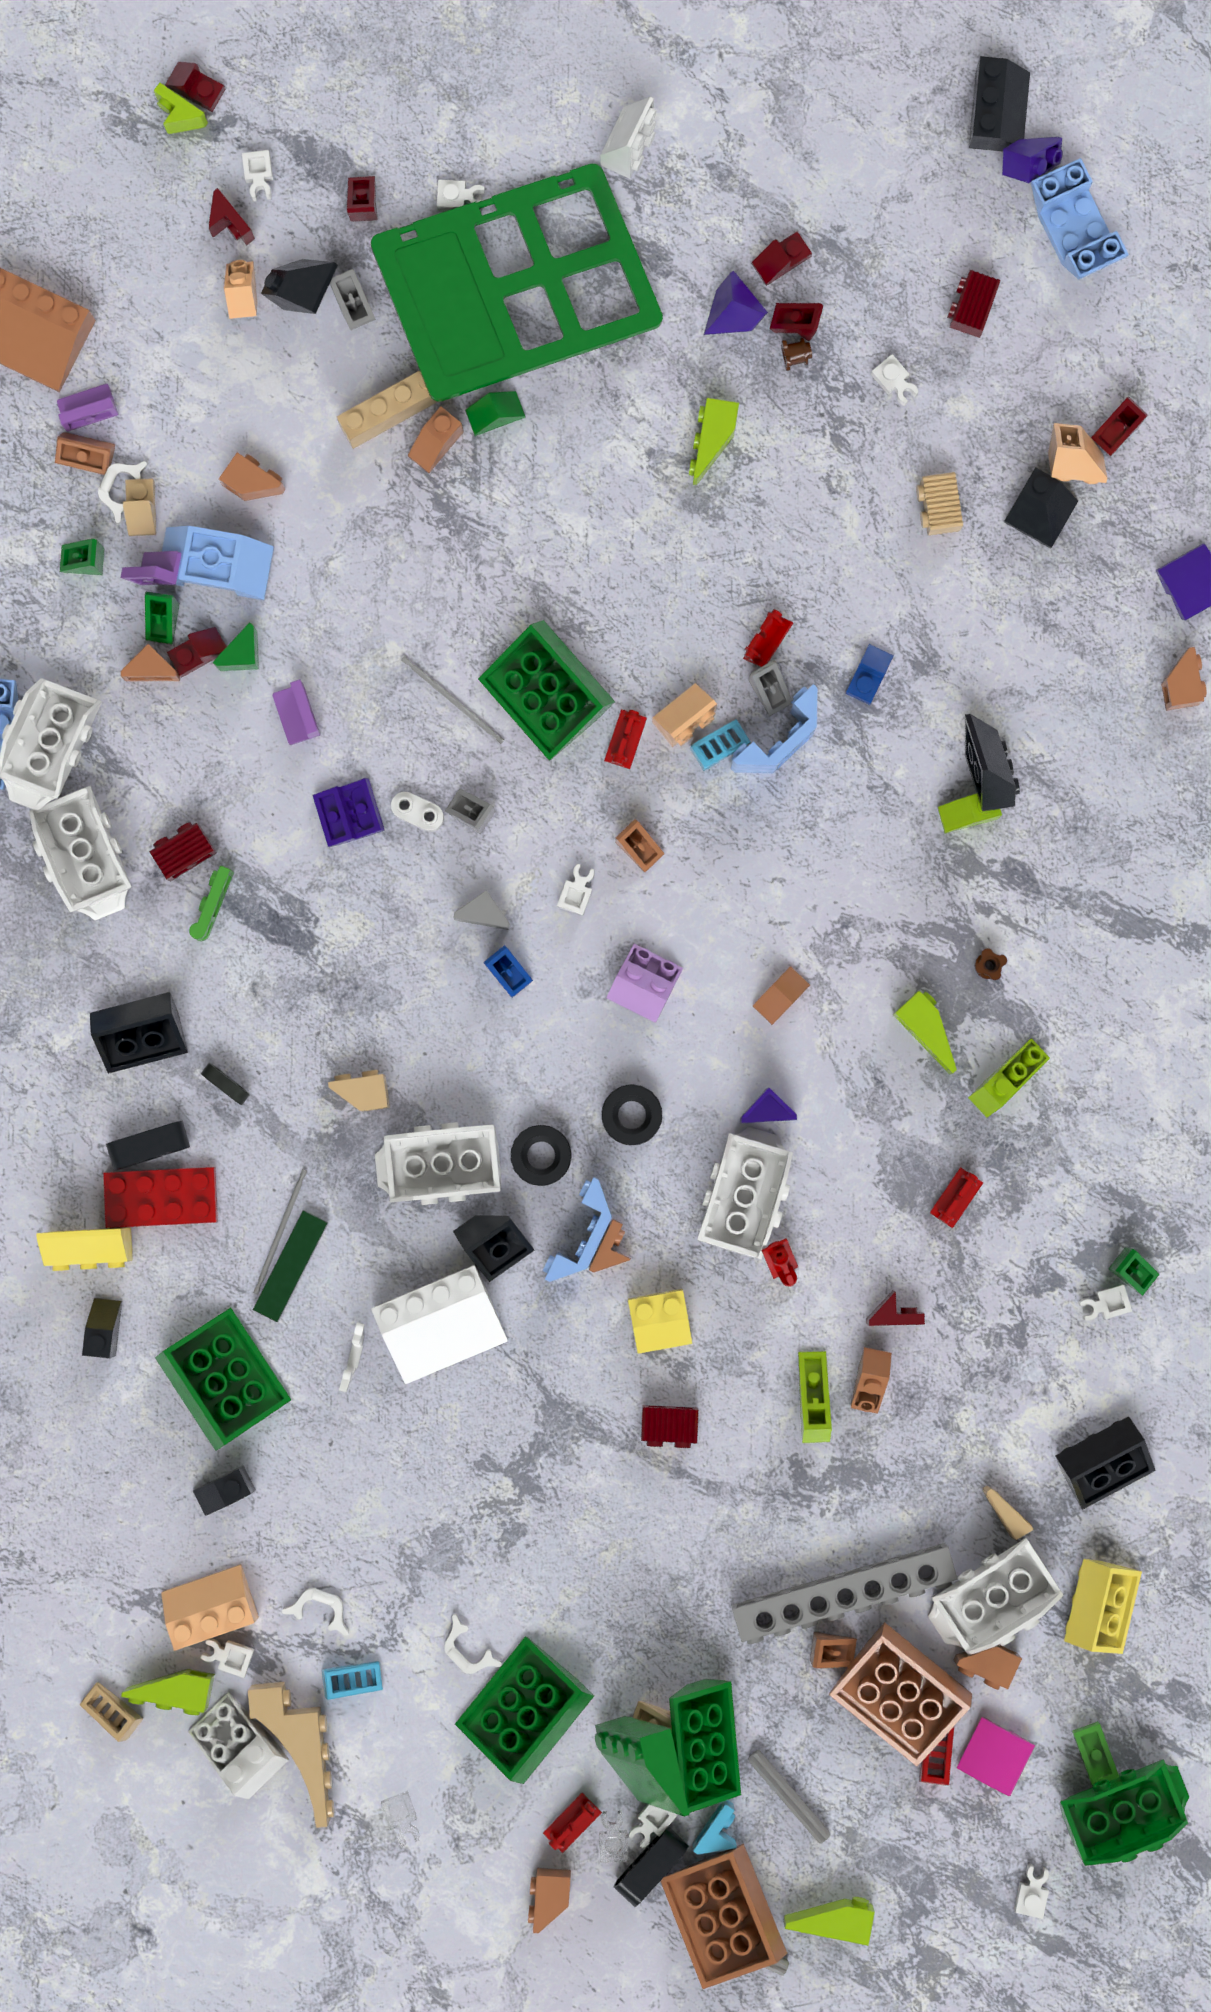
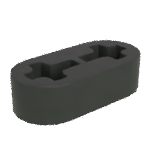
M208 1063L201 1072L203 1077L240 1105H243L250 1096L248 1091L211 1063Z

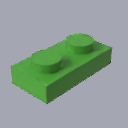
M1097 1721L1073 1730L1072 1733L1091 1785L1100 1780L1108 1779L1111 1781L1118 1778L1119 1774L1100 1723Z

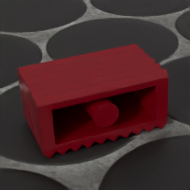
M973 270L969 271L967 278L961 277L956 293L961 294L958 303L952 302L947 318L952 319L949 328L980 338L1001 280Z
M191 822L180 826L176 830L178 832L177 835L170 839L167 836L159 839L153 844L154 849L149 851L166 880L173 881L217 853L198 823L192 825Z
M642 1405L641 1441H647L646 1446L663 1447V1442L674 1443L676 1448H691V1443L697 1444L699 1409L696 1407Z

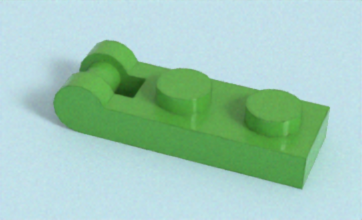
M220 866L218 871L214 870L210 877L209 886L212 887L208 897L204 896L201 900L199 911L202 913L198 923L192 924L189 928L191 937L198 941H205L210 936L234 875L231 869Z

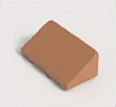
M63 432L57 437L55 463L105 475L112 463L115 444Z

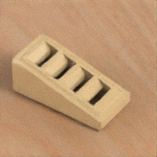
M989 1486L983 1488V1493L1011 1538L1018 1540L1034 1529L994 1489Z
M99 1682L93 1686L79 1704L118 1742L126 1741L143 1720L136 1711ZM101 1695L103 1699L95 1708L93 1703ZM110 1703L111 1707L105 1714L101 1713L106 1705ZM118 1711L120 1714L113 1722L110 1719ZM126 1719V1724L122 1728H120L119 1726Z

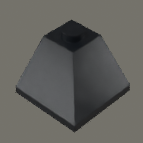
M301 259L274 268L266 277L261 294L283 310L316 314L338 264L329 261Z
M1035 467L1004 523L1051 549L1077 505L1078 500L1059 480L1052 478L1049 474Z
M475 1215L453 1231L466 1254L489 1282L535 1251L509 1216Z

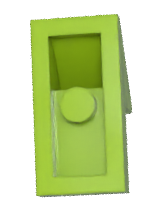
M159 82L154 89V94L158 101L157 105L169 114L163 123L168 134L206 127L208 122L203 111Z

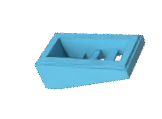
M736 719L690 745V750L703 771H706L732 755L744 743L748 745L751 742ZM731 729H734L741 742L735 743L729 733ZM723 734L731 745L728 749L720 739V736ZM713 740L716 741L722 752L720 754H717L710 743ZM706 745L713 758L708 759L702 747Z
M379 1661L321 1670L324 1695L327 1700L383 1690ZM371 1669L373 1685L367 1684L366 1670ZM358 1671L360 1672V1687H356L355 1672ZM348 1673L350 1688L345 1689L343 1674ZM337 1675L338 1690H333L332 1676Z

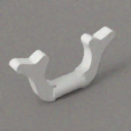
M145 461L137 465L120 463L111 465L107 469L98 488L99 499L112 511L116 524L121 522V513L124 512L123 504L116 503L109 498V491L119 473H127L134 479H141L140 472L147 466Z
M358 1322L356 1324L352 1339L353 1344L347 1362L348 1367L347 1370H344L339 1391L347 1392L355 1370L358 1368L363 1349L365 1324Z
M309 1588L303 1592L296 1603L284 1607L282 1610L283 1614H294L300 1620L303 1617V1606L306 1601L315 1600L330 1605L335 1611V1617L329 1624L328 1630H338L344 1636H347L349 1633L343 1621V1602L337 1595L316 1588Z
M453 1614V1627L444 1645L446 1655L466 1674H473L489 1666L501 1667L502 1662L493 1658L489 1649L485 1651L483 1658L477 1663L469 1662L456 1649L454 1645L455 1639L461 1633L467 1632L468 1626L461 1624L457 1614Z

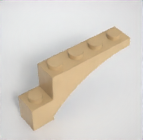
M285 1682L251 1685L248 1689L250 1719L256 1718L278 1738L289 1752L307 1786L313 1806L316 1828L327 1827L330 1818L334 1817V1802L328 1798V1789H332L331 1771L326 1772L325 1763L330 1757L329 1744L324 1743L323 1732H327L326 1715H321V1707L287 1710V1707H291L290 1689L286 1690Z

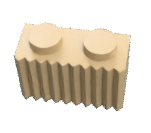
M956 473L922 476L920 485L916 486L918 502L923 501L924 512H920L922 528H927L929 536L960 531L963 527Z

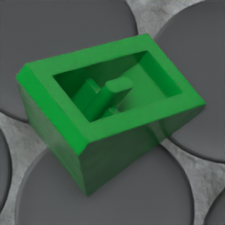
M516 391L490 392L465 410L474 436L526 418Z
M93 538L62 545L60 572L103 575L104 547L97 539Z
M145 592L146 641L173 644L180 605L173 595Z
M250 622L212 662L218 670L259 669L258 634Z
M1127 1247L1122 1250L1108 1268L1142 1296L1160 1275L1136 1250Z

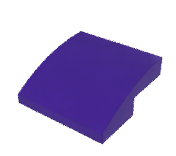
M1204 543L1156 569L1166 594L1171 595L1182 620L1186 621L1211 606V552Z
M363 778L341 787L336 786L312 795L328 847L345 844L385 831L369 778Z

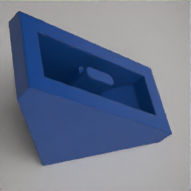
M505 945L483 962L512 998L533 981Z

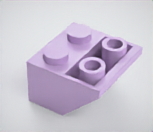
M634 944L613 982L607 999L656 1023L683 968Z

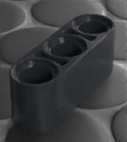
M182 1120L106 1144L113 1170L115 1171L190 1148V1144Z
M668 1826L660 1837L657 1835L621 1874L613 1887L634 1907L638 1906L682 1858L689 1845Z

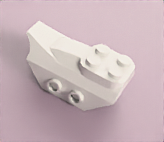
M42 678L25 692L23 699L18 700L14 707V718L11 725L7 724L2 734L0 778L6 785L10 801L40 811L48 802L58 799L72 767H76L80 761V749L83 743H87L91 737L93 730L91 726L102 701Z
M91 786L49 802L40 811L30 810L32 830L36 841H33L34 849L39 857L43 856L46 866L43 867L44 874L49 882L53 881L70 912H82L94 920L123 910L125 908L127 891L132 886L118 855L122 853L120 844L116 837L112 839L108 830L112 827L106 812L101 813Z
M458 1122L441 1124V1130H431V1125L414 1127V1132L384 1136V1145L375 1154L378 1187L389 1194L390 1203L421 1200V1205L437 1204L438 1198L449 1197V1202L466 1201L465 1195L499 1192L501 1189V1168L494 1125L459 1128Z
M747 1127L736 1135L729 1133L720 1164H714L710 1179H714L715 1182L712 1191L707 1189L702 1205L706 1206L707 1209L697 1240L721 1249L762 1260L763 1253L761 1250L766 1248L773 1227L778 1228L782 1217V1212L778 1211L781 1200L786 1201L790 1190V1185L786 1184L793 1152L785 1150L778 1135L752 1127Z
M1027 1538L998 1556L996 1554L988 1556L981 1562L983 1566L975 1571L972 1569L966 1570L958 1576L959 1581L932 1597L934 1604L928 1617L945 1644L964 1648L968 1656L993 1648L998 1644L1004 1646L1014 1640L1016 1637L1014 1634L1023 1628L1027 1631L1035 1627L1040 1622L1038 1619L1064 1596Z

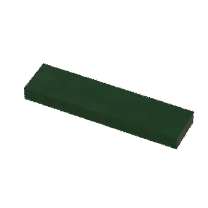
M305 1210L302 1211L253 1311L275 1322H279L328 1222Z

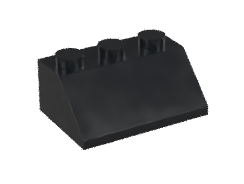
M980 56L975 73L969 137L970 149L1003 152V149L1019 139H1024L1030 72L1009 59Z
M965 714V758L982 811L1015 807V797L1020 794L1018 778H1013L1012 776L1014 774L1012 760L1006 758L1008 754L1006 741H1001L997 729L972 714Z
M170 992L90 1013L91 1036L108 1074L188 1053L179 1013Z
M1129 1416L1114 1422L1111 1426L1096 1434H1091L1085 1440L1072 1447H1067L1061 1453L1055 1455L1060 1470L1082 1510L1156 1471L1146 1441Z

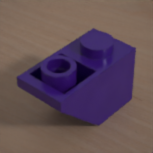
M1062 138L1019 139L1003 149L1002 175L1030 183L1061 164L1063 156Z

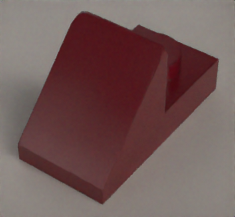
M178 62L165 83V86L210 112L214 111L226 90L223 84L201 73L198 64L190 62Z
M375 176L348 178L347 213L350 221L378 220Z
M218 188L213 191L209 219L211 236L215 237L227 228L235 240L241 238L247 246L255 239L252 230Z
M797 231L781 242H778L777 239L773 240L751 264L767 286L811 258L812 252Z
M776 303L769 329L774 333H797L805 340L810 341L817 332L824 305L821 303Z
M1128 396L1091 438L1107 454L1112 456L1128 437L1140 427L1148 414Z
M216 627L188 634V641L167 652L181 678L216 659L227 647Z
M892 1290L866 1318V1324L868 1326L925 1325V1313L917 1312V1307H900L901 1312H897L896 1291Z

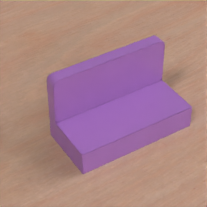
M108 384L57 400L60 411L58 416L61 425L67 432L119 415Z
M144 552L141 567H122L120 578L142 586L176 585L181 552Z
M300 679L290 682V688L275 692L272 695L290 745L320 736L304 684Z

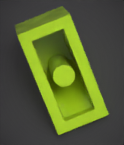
M977 794L969 795L937 807L945 834L998 820L1002 816L1001 809L982 811Z

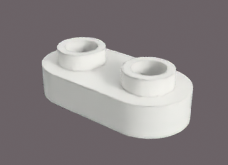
M400 792L392 799L391 809L394 815L400 820L424 831H436L444 822V814L439 806L412 793ZM402 801L410 803L407 810L400 809ZM428 812L435 814L434 820L430 822L425 820V814Z

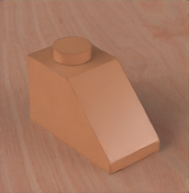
M440 406L423 426L408 457L426 472L430 473L464 433L462 423Z

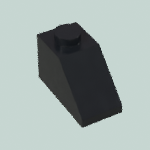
M94 1298L85 1326L82 1356L109 1359L116 1356L122 1301Z
M244 1465L193 1490V1493L206 1516L252 1494L255 1491V1487Z

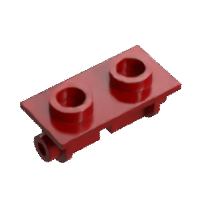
M775 609L772 612H768L765 621L760 627V633H756L748 647H745L744 650L746 652L743 659L759 667L768 664L792 627L793 622L783 618L782 614Z
M621 709L604 759L605 762L627 769L631 768L647 717L639 715V712L634 710L626 711Z
M960 1167L930 1211V1214L953 1229L983 1185V1182L971 1172H967Z
M787 1238L775 1241L768 1245L767 1248L762 1249L761 1251L773 1279L779 1277L783 1285L788 1287L794 1286L798 1279L794 1269L798 1268Z
M582 1792L543 1834L550 1840L548 1843L554 1850L559 1849L564 1853L596 1820L602 1811Z

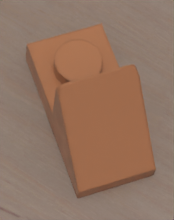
M614 1219L612 1220L589 1271L594 1273L631 1260V1258L611 1249L613 1244L619 1246L625 1234V1231L621 1230L622 1223Z

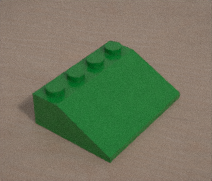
M544 620L530 624L478 678L549 761L596 722L615 703L613 698Z
M231 1307L155 1357L215 1451L291 1401V1398Z
M525 1636L457 1720L455 1725L510 1781L524 1784L593 1699L594 1695L575 1676Z
M703 1679L687 1684L669 1698L672 1737L688 1811L691 1813L741 1796L731 1681Z
M628 1716L595 1725L597 1732L595 1734V1743L598 1750L601 1751V1754L638 1801L684 1817L689 1815L671 1728Z

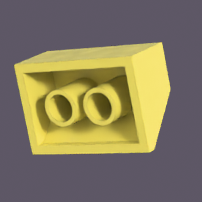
M131 1227L36 1233L43 1265L52 1266L53 1271L69 1270V1265L80 1264V1269H97V1263H108V1268L125 1267V1262L133 1261Z
M1083 1559L1078 1572L1079 1579L1076 1592L1072 1598L1070 1617L1065 1628L1064 1642L1091 1652L1123 1654L1142 1571L1099 1560Z

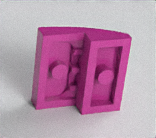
M982 1717L957 1769L991 1788L1011 1796L1036 1745Z

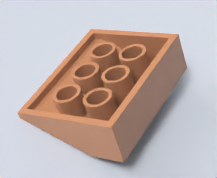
M0 268V364L60 393L96 320L90 310Z
M885 1622L867 1641L829 1693L833 1699L915 1766H918L967 1713L971 1708L972 1693Z
M744 1843L734 1849L719 1852L668 1874L660 1881L702 1989L776 1964L787 1954Z

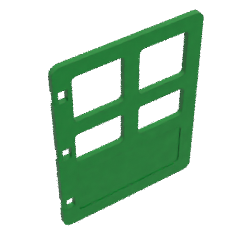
M588 164L558 176L554 175L494 195L479 202L475 201L415 221L410 225L390 229L374 235L371 239V250L429 396L434 401L441 402L655 330L662 324L663 314L604 171L597 164ZM569 179L573 180V186L560 189L558 183ZM588 190L593 197L610 240L560 258H554L551 255L533 208ZM494 204L496 211L485 215L481 214V208ZM512 215L515 217L534 265L530 268L497 278L491 271L474 228L478 225ZM415 230L417 237L402 241L400 235ZM614 261L619 262L639 312L589 330H583L562 280ZM536 287H542L563 338L530 350H525L520 343L503 300L506 297Z

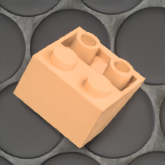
M1054 423L1048 450L1051 477L1060 481L1081 480L1088 484L1106 483L1107 473L1103 453L1083 427Z
M695 683L652 717V723L672 747L677 743L682 746L693 737L692 733L697 727L700 726L704 729L715 719L717 703Z

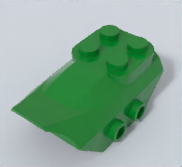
M1164 1759L1138 1770H1124L1119 1773V1777L1111 1781L1108 1779L1100 1780L1094 1783L1093 1787L1060 1801L1062 1817L1072 1843L1083 1864L1089 1866L1120 1861L1126 1863L1135 1860L1139 1853L1144 1851L1153 1852L1163 1848L1164 1843L1171 1841L1188 1824L1185 1806L1190 1797L1178 1766L1167 1765Z

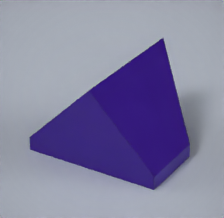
M735 271L730 272L716 290L704 335L752 331L768 313Z
M770 1088L765 1089L740 1117V1123L797 1120V1114Z

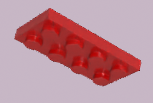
M216 1167L103 1173L105 1228L218 1222Z

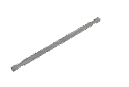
M405 656L401 659L402 662L409 665L414 672L489 735L496 738L500 744L504 742L503 738L495 734L490 727L416 665H413Z
M302 1169L299 1181L295 1186L259 1276L254 1294H259L260 1286L265 1279L307 1170Z

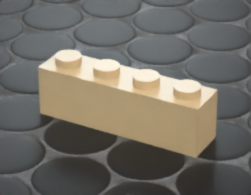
M418 371L338 415L337 420L351 447L354 449L438 401H434L429 396L421 373Z

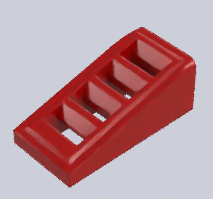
M954 1727L947 1733L946 1741L941 1740L937 1744V1746L945 1747V1753L931 1751L921 1762L919 1782L943 1786L949 1785ZM929 1757L942 1758L944 1762L943 1764L930 1763ZM928 1768L943 1770L942 1776L928 1774Z

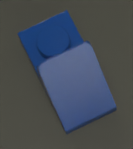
M869 644L845 694L870 705L894 655Z

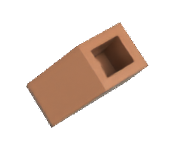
M237 452L219 477L223 487L244 501L281 495L285 491L281 482L282 478L270 469L265 472L258 467L260 463L248 454L243 457Z
M1195 647L1187 649L1161 684L1166 711L1198 706L1204 702L1207 690L1205 682L1200 679L1199 670L1202 669V661L1200 655L1196 654Z
M864 1347L851 1401L852 1409L878 1414L890 1378L892 1353Z
M998 1644L993 1648L969 1656L966 1651L956 1654L953 1660L959 1666V1672L971 1678L975 1674L985 1678L983 1683L999 1690L1000 1686L1009 1689L1022 1658L1018 1653Z
M537 1868V1877H531L530 1895H535V1906L529 1905L528 1923H533V1933H540L569 1907L571 1870Z

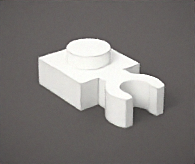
M269 150L242 153L246 184L253 183L250 187L252 200L257 201L256 193L259 190L265 191L267 200L271 199V189L266 181L273 180Z
M438 180L437 210L448 211L475 201H482L475 200L474 196L476 194H484V186L474 185L470 189H466L465 181Z
M893 354L871 371V376L888 395L895 390L897 400L901 405L905 406L908 402L903 396L905 391L911 392L914 397L918 395L917 387L905 381L909 378L910 374Z
M577 864L573 870L575 881L573 883L566 880L557 907L583 916L592 893V889L585 886L586 883L593 879L594 869H590L587 877H581L579 875L581 865Z
M1124 1284L1097 1291L1098 1300L1082 1299L1078 1302L1079 1306L1089 1304L1092 1307L1091 1313L1083 1316L1084 1320H1093L1100 1312H1102L1104 1319L1132 1312Z
M207 1639L206 1644L214 1648V1654L203 1653L201 1659L206 1662L218 1660L220 1661L219 1670L245 1678L255 1649L230 1640L227 1641L225 1647H222L216 1639Z
M647 1804L638 1814V1819L642 1821V1824L633 1826L629 1831V1837L632 1839L636 1833L644 1834L645 1837L640 1842V1847L643 1849L650 1842V1834L654 1832L660 1837L678 1814Z
M1029 1863L1026 1867V1875L1029 1880L1028 1883H1019L1014 1911L1015 1913L1043 1919L1049 1890L1042 1887V1884L1048 1880L1049 1871L1046 1867H1043L1040 1876H1033L1034 1866Z

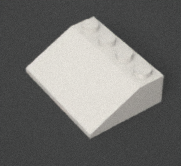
M476 1265L371 1308L382 1337L405 1384L508 1341Z

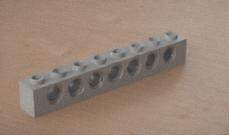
M942 1543L735 1603L731 1607L741 1642L747 1641L748 1644H754L763 1641V1636L772 1633L775 1636H782L790 1633V1628L800 1625L802 1629L813 1627L818 1624L817 1620L828 1618L829 1621L843 1618L845 1616L844 1613L855 1610L856 1613L868 1611L872 1608L871 1605L882 1602V1605H889L899 1601L898 1597L909 1594V1597H917L926 1593L925 1589L936 1587L937 1590L948 1588L952 1585V1581L958 1580L949 1547ZM924 1565L932 1567V1574L928 1578H920L918 1576L919 1569ZM896 1573H903L906 1576L905 1582L900 1586H894L891 1583V1579ZM869 1581L879 1583L878 1590L873 1594H868L864 1591L865 1584ZM841 1589H850L852 1596L848 1601L842 1602L837 1599L838 1592ZM816 1596H821L825 1599V1604L821 1609H813L810 1606L811 1600ZM789 1604H794L798 1607V1613L793 1617H787L783 1614L784 1608ZM761 1612H768L772 1616L771 1621L766 1625H761L756 1621L758 1614Z

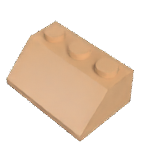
M241 1564L161 1592L165 1625L174 1651L254 1624L259 1618Z

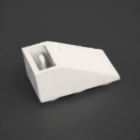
M648 97L623 107L600 155L601 166L629 179L633 171H639L644 160V156H642L645 146L650 148L656 134L653 131L656 125V121H654L656 115L654 98Z
M229 1692L188 1731L234 1796L249 1800L289 1761L272 1736L254 1718L250 1719V1713Z

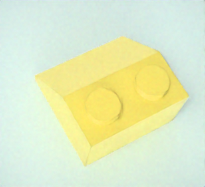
M683 1289L628 1298L638 1354L692 1344Z

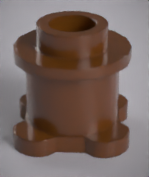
M800 338L798 342L787 344L786 340L782 341L781 351L786 371L791 370L790 367L792 365L801 363L808 365V359H812L810 342L805 343L803 338Z
M986 948L975 961V971L983 979L998 980L1001 978L1002 967L1007 964V957L1003 954L997 955L990 948ZM986 961L992 962V970L986 968Z

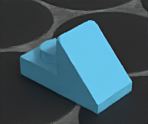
M726 1800L719 1804L693 1842V1852L704 1854L737 1847L736 1840L722 1831V1828L728 1829L735 1818V1814H733L735 1811L734 1804Z

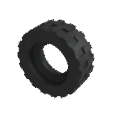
M634 1084L623 1085L612 1091L606 1098L602 1107V1123L606 1132L615 1141L624 1145H640L649 1141L658 1132L662 1123V1107L658 1098L647 1088ZM629 1101L638 1102L646 1112L644 1123L635 1129L624 1127L618 1118L620 1107Z
M546 1125L531 1126L523 1130L515 1138L510 1152V1159L515 1173L523 1181L537 1186H546L559 1181L569 1169L572 1158L571 1147L566 1137L559 1130ZM536 1142H546L554 1149L555 1159L552 1165L546 1169L534 1168L528 1161V1150Z

